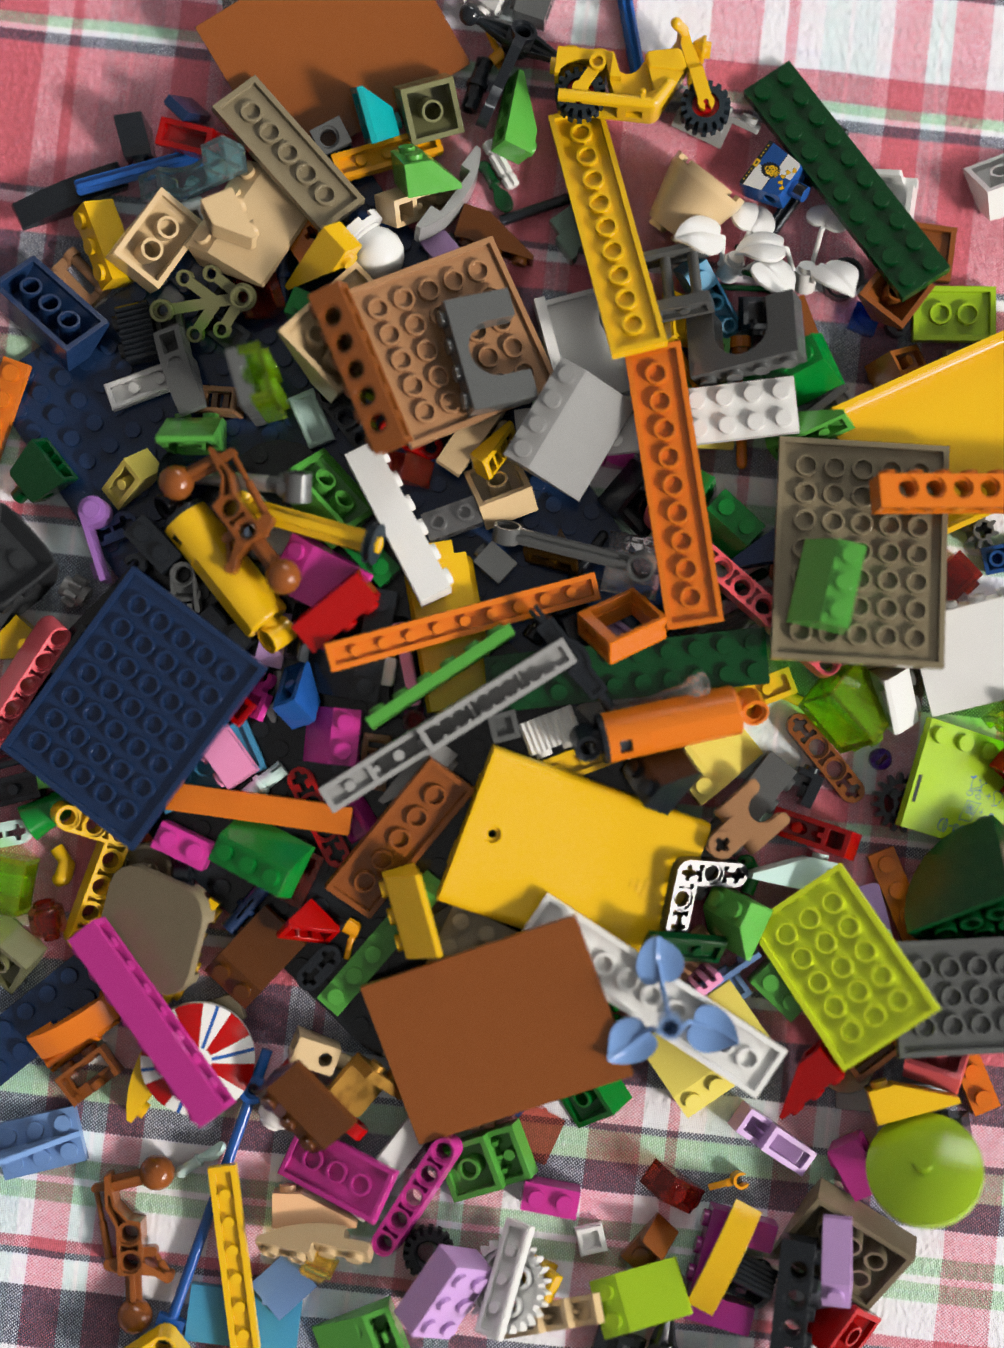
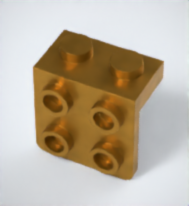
M359 1052L353 1056L327 1087L354 1117H360L382 1090L398 1100L402 1099L391 1069L386 1070L379 1061L374 1058L370 1060Z

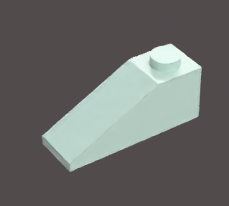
M813 852L812 857L799 855L748 869V878L802 889L838 863L828 861L829 855Z

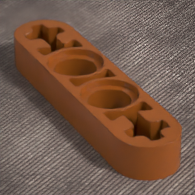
M797 713L791 715L785 725L788 734L812 764L820 770V774L843 801L848 803L860 801L864 797L865 787L852 769L806 714ZM794 719L805 721L803 728L807 733H810L812 730L815 732L814 735L807 737L804 743L800 739L804 738L805 735L800 730L794 732L792 729L795 726ZM814 739L820 740L824 745L823 752L819 755H813L809 750V744ZM831 761H837L841 766V772L836 777L830 776L826 770L828 763ZM847 773L850 777L845 779L846 782L851 786L857 785L858 787L855 790L857 794L855 797L845 795L847 788L843 783H840L838 786L835 783L843 779Z

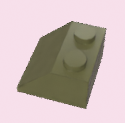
M442 73L393 86L399 115L411 144L418 145L465 132L452 75Z
M6 912L0 917V986L12 995L38 965L48 947L43 944L39 937L33 936L22 927V924L17 919L10 917Z

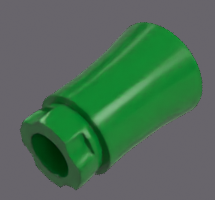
M56 791L17 807L26 828L37 841L57 826L50 817V809L53 804L61 800L67 801ZM71 809L63 810L59 815V820L64 821L70 818Z

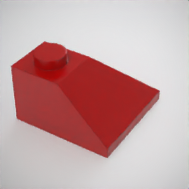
M851 1305L850 1309L839 1307L817 1309L814 1323L808 1322L807 1332L813 1333L812 1344L816 1348H862L882 1319L856 1305Z

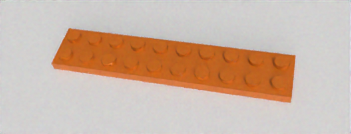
M681 341L668 342L666 347L626 356L625 361L667 630L724 622Z

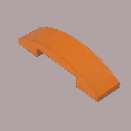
M103 990L99 991L98 998L54 1025L50 1021L26 1036V1039L41 1059L58 1055L81 1044L120 1017L115 1007L106 1001Z

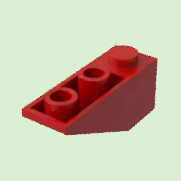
M822 1039L804 1051L779 1117L781 1120L790 1114L792 1116L797 1115L804 1108V1103L810 1099L812 1101L817 1100L824 1093V1088L830 1084L833 1086L837 1085L845 1077V1073Z

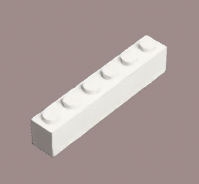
M367 444L344 454L346 462L379 525L384 524L386 529L385 538L421 607L451 594L450 584L454 583V580L447 567L441 568L438 562L441 555L435 543L429 545L425 537L428 534V530L421 518L416 520L412 512L416 508L410 495H403L400 489L403 483L396 470L391 472L387 464L391 461L389 455H375L374 452L369 450Z

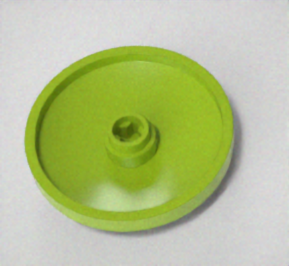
M927 1112L887 1123L878 1131L868 1149L866 1175L873 1197L889 1216L900 1223L914 1228L936 1229L959 1221L976 1205L984 1185V1164L977 1143L963 1126L946 1116Z

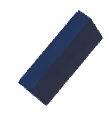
M169 94L164 100V105L182 121L206 124L212 117L193 98Z

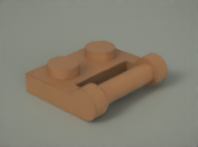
M71 247L64 253L63 258L50 270L94 308L112 289L101 290L98 281L94 278L93 269L80 257L81 253L75 247ZM72 265L95 287V291L91 295L67 271Z

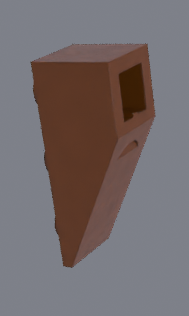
M464 203L454 232V241L458 243L459 247L493 236L503 258L509 259L510 263L517 267L525 268L526 265L533 267L534 255L490 211Z

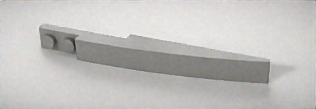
M563 637L374 751L364 760L319 787V792L332 812H337L427 754L435 752L577 662L576 658Z

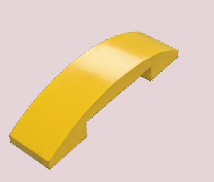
M736 1198L711 1254L688 1297L690 1305L713 1316L746 1251L762 1214L761 1211Z

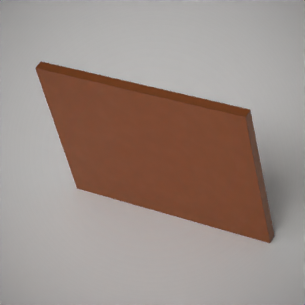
M238 0L195 27L232 91L256 75L309 136L310 130L337 116H340L350 138L361 131L350 91L351 88L365 87L392 106L395 111L398 107L393 86L442 73L454 75L471 64L436 0ZM327 132L321 136L320 140L325 146H332L336 142V137L334 134Z
M576 913L387 976L360 987L419 1145L634 1076L631 1064H614L607 1061L609 1034L616 1022Z

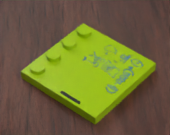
M926 717L895 825L943 839L956 829L972 823L982 816L993 815L1004 824V795L1000 792L1004 786V780L989 766L1002 748L1004 749V741L935 718Z

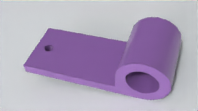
M87 496L79 503L78 514L93 559L90 567L94 579L99 578V581L109 584L112 583L96 530L109 525L113 518V509L101 498Z

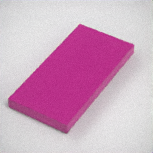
M294 1135L277 1173L374 1225L381 1214L400 1171L340 1139H337L325 1150L312 1154L300 1146L299 1139Z

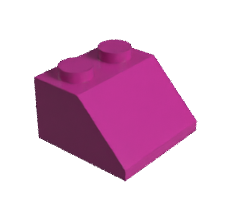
M319 706L315 722L306 725L303 761L342 766H354L359 763L364 711Z

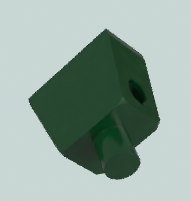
M47 437L31 439L10 470V476L17 484L11 491V496L20 504H23L27 499L32 503L46 501L79 478Z

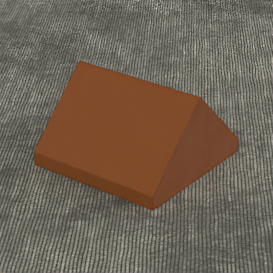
M876 270L857 296L871 320L902 330L936 285L930 284L902 303L882 275Z

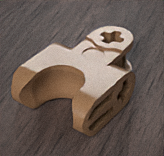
M755 778L747 780L714 810L713 813L721 823L710 832L705 844V849L711 856L727 859L742 846L750 855H753L789 823L790 817L787 813L782 812L772 815L763 822H757L751 817L749 803L760 790V784ZM717 838L721 840L726 839V841L724 842V846L726 847L724 851L721 849H715V847L717 846V842L715 840Z

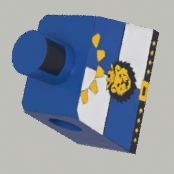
M772 141L767 143L739 181L743 196L779 209L784 208L791 198L803 203L811 191L809 186L803 184L805 176L800 163Z

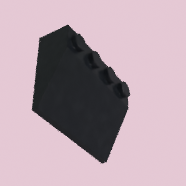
M376 588L381 593L377 601L379 606L368 615L363 612L355 619L357 624L346 633L341 630L334 638L340 640L392 626L395 621L400 594L395 591ZM319 648L314 653L311 650L309 651L307 661L310 663L318 693L380 703L383 687L381 681L386 658L331 672L325 650L322 651Z

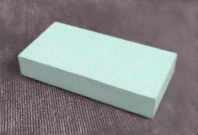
M313 388L288 398L310 450L336 440Z

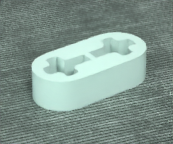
M22 819L0 823V833L2 832L3 838H0V848L24 844L32 838ZM17 824H19L20 828H25L26 833L21 835V840L18 835L9 836V831L16 830Z

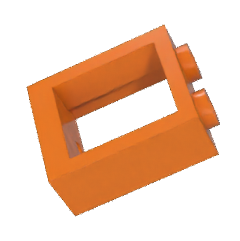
M634 587L577 613L578 635L610 665L666 639V616L664 612L658 610L649 602L646 596L640 594ZM630 615H633L642 624L618 637L607 628V626Z

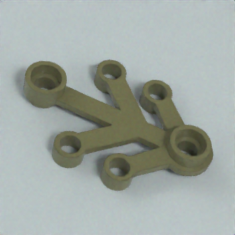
M207 265L202 271L203 278L208 282H215L228 293L216 295L196 280L192 271L182 269L176 274V282L180 286L189 288L201 298L177 303L158 299L150 305L149 311L155 321L167 322L175 314L203 310L195 324L189 327L186 332L190 342L198 343L205 338V329L218 309L230 305L223 319L213 326V333L216 337L227 338L232 332L231 326L241 311H249L256 305V290L247 283L234 284L221 274L218 266ZM210 268H213L216 272V276L213 279L208 276ZM183 273H187L189 276L187 283H183L181 280ZM242 292H246L248 295V300L245 303L240 300ZM163 305L168 309V313L165 316L160 313V308ZM221 324L226 327L224 335H221L218 331ZM194 329H197L200 333L198 339L192 337Z

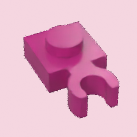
M270 673L263 682L264 674L248 695V698L257 705L249 717L263 722L273 699V696L267 693L277 683V677Z

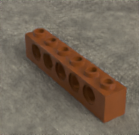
M337 280L309 294L308 298L311 303L309 304V310L313 318L319 321L322 328L320 336L324 344L330 347L333 357H331L332 364L335 370L341 373L344 380L342 384L346 396L353 401L355 406L354 416L359 425L364 427L367 434L365 442L369 450L374 452L375 455H385L413 442L412 435L347 283ZM339 310L340 320L334 324L332 322V314L334 311ZM347 336H349L351 338L352 344L351 347L347 351H345V349L343 348V341ZM360 362L363 366V372L359 377H356L354 367ZM369 389H372L374 399L368 404L365 394ZM380 415H383L386 422L382 430H379L376 425L377 418Z

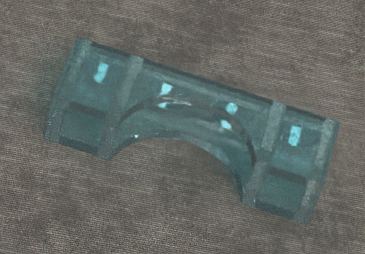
M221 135L202 144V158L191 165L177 168L158 166L138 176L141 202L147 204L162 187L182 203L248 172L244 145Z

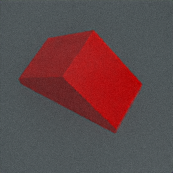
M311 898L276 932V938L328 944L340 932V927Z

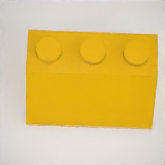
M415 863L381 872L383 881L379 882L383 898H389L391 907L387 908L386 911L390 925L396 924L398 934L393 935L398 952L403 951L406 959L442 957L443 953L422 877Z

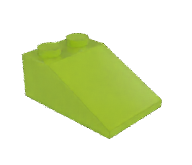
M676 1256L589 1281L592 1294L600 1293L605 1321L600 1323L605 1340L693 1314Z

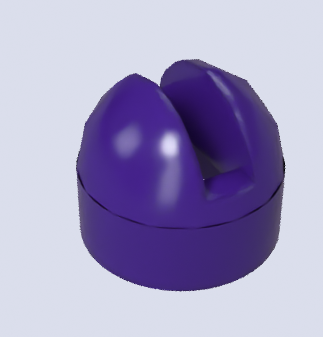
M876 748L870 752L868 761L872 768L885 770L891 765L892 756L888 750ZM886 754L887 758L877 765L875 762Z

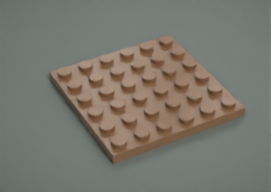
M493 236L350 289L414 440L407 444L410 450L516 408L512 407L468 417L466 409L464 410L461 407L459 394L461 393L460 386L453 379L452 358L445 351V333L443 328L439 327L436 313L444 300L508 288L515 316L507 324L479 329L471 334L469 350L473 361L483 371L494 375L531 369L538 395L554 371Z

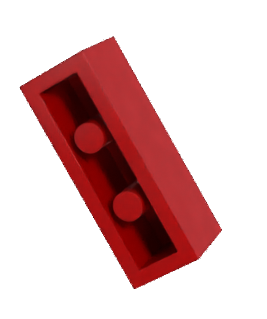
M358 568L294 620L291 628L313 653L319 648L324 651L323 644L336 641L334 636L341 630L346 633L357 624L355 619L363 612L368 615L379 606L377 601L381 593Z

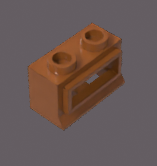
M96 1043L92 1044L81 1053L84 1056L82 1060L75 1063L72 1059L59 1069L61 1075L54 1081L73 1107L125 1069L106 1043L99 1047ZM101 1055L108 1066L78 1087L71 1076Z

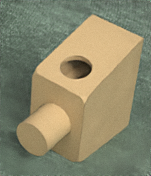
M297 1025L287 1050L289 1063L300 1060L309 1070L327 1076H332L335 1068L342 1070L353 1058V1056L341 1052L342 1048L339 1041ZM323 1053H329L325 1057L320 1056Z

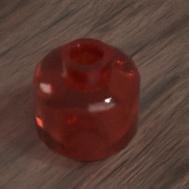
M44 898L32 904L33 907L28 911L32 935L37 938H43L46 942L60 938V933L64 932L67 926L63 904L55 901L54 898Z

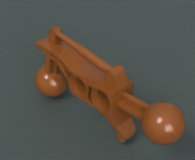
M210 447L208 449L209 456L187 468L183 465L175 464L167 466L161 472L158 480L160 491L168 499L178 501L187 498L192 493L195 482L218 471L221 476L220 497L212 505V508L229 529L221 537L222 541L226 543L227 551L225 552L227 562L224 567L225 572L231 575L238 574L242 560L253 550L266 567L265 580L270 590L279 595H286L297 589L301 581V571L292 560L280 559L266 539L270 536L269 533L276 523V518L270 514L255 484L250 480L237 456L238 452L235 449L230 448L220 453ZM233 459L245 481L246 488L262 515L260 518L255 516L243 500L238 476L228 464V461ZM236 502L237 512L232 516H228V506ZM253 525L254 534L249 539H246L244 530L247 526Z
M152 1155L146 1158L138 1169L115 1174L114 1169L109 1170L104 1176V1181L94 1183L91 1187V1191L95 1195L99 1216L98 1224L105 1256L103 1267L107 1271L116 1273L117 1276H125L126 1301L118 1309L117 1321L119 1327L125 1333L133 1335L148 1329L153 1318L151 1305L143 1299L142 1275L155 1276L164 1283H171L176 1276V1271L173 1268H169L166 1261L161 1258L158 1253L159 1246L157 1244H148L146 1215L133 1213L121 1200L119 1191L144 1185L150 1190L160 1191L167 1188L173 1182L175 1167L171 1160L164 1155ZM102 1191H104L105 1210L116 1228L117 1255H113L107 1220L104 1217L100 1196ZM127 1225L134 1226L138 1234L136 1236L129 1235L125 1227ZM127 1254L136 1255L139 1263H130L127 1260Z

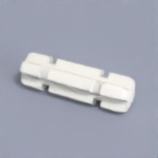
M493 138L482 144V148L486 155L490 156L489 160L500 179L502 178L501 181L504 187L510 191L519 185V180L512 173L513 170L507 159L491 151Z

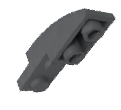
M184 313L173 315V318L167 322L155 321L157 332L153 333L156 349L166 382L180 416L184 417L207 407L199 365L192 355L190 341L186 336L187 326Z

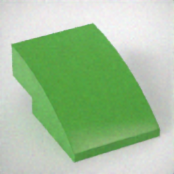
M513 1119L495 1125L494 1128L483 1129L460 1138L463 1143V1151L445 1180L455 1203L499 1191L507 1185L531 1179L539 1170L520 1119ZM448 1144L443 1145V1151L451 1155L450 1146Z

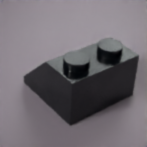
M632 458L597 498V501L615 520L643 542L652 531L646 526L643 519L648 503L642 464Z
M684 747L631 758L621 769V772L644 807L665 815H669L702 776V772Z

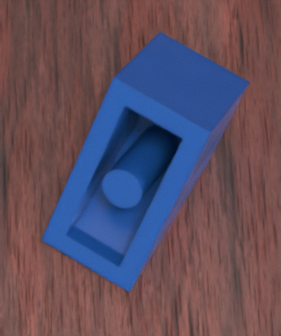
M308 661L307 663L299 662L284 668L272 707L293 730L315 722L320 705L319 694Z

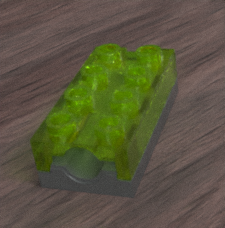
M256 341L238 346V348L234 347L225 350L240 406L255 426L288 418L286 410L291 409L288 396L280 385L283 382L280 368L277 366L276 361L273 360L268 348L263 349L260 342Z

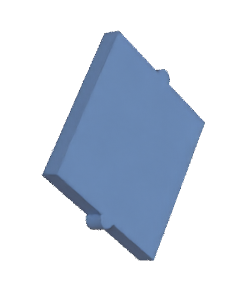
M280 1256L253 1281V1289L262 1299V1305H267L279 1321L317 1287L316 1283L305 1271V1265L293 1263L288 1260V1257Z

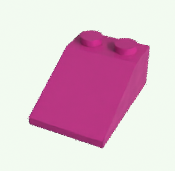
M292 533L280 559L292 560L301 571L299 586L295 591L287 595L310 607L358 568L370 582L374 576L314 538L297 533Z

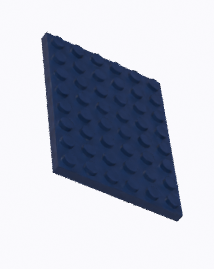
M132 566L0 748L132 851L137 848L269 667L139 568Z

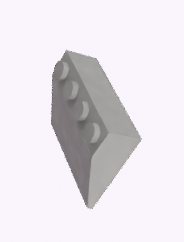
M561 357L506 449L504 456L511 463L579 502L633 413L632 401L587 370Z

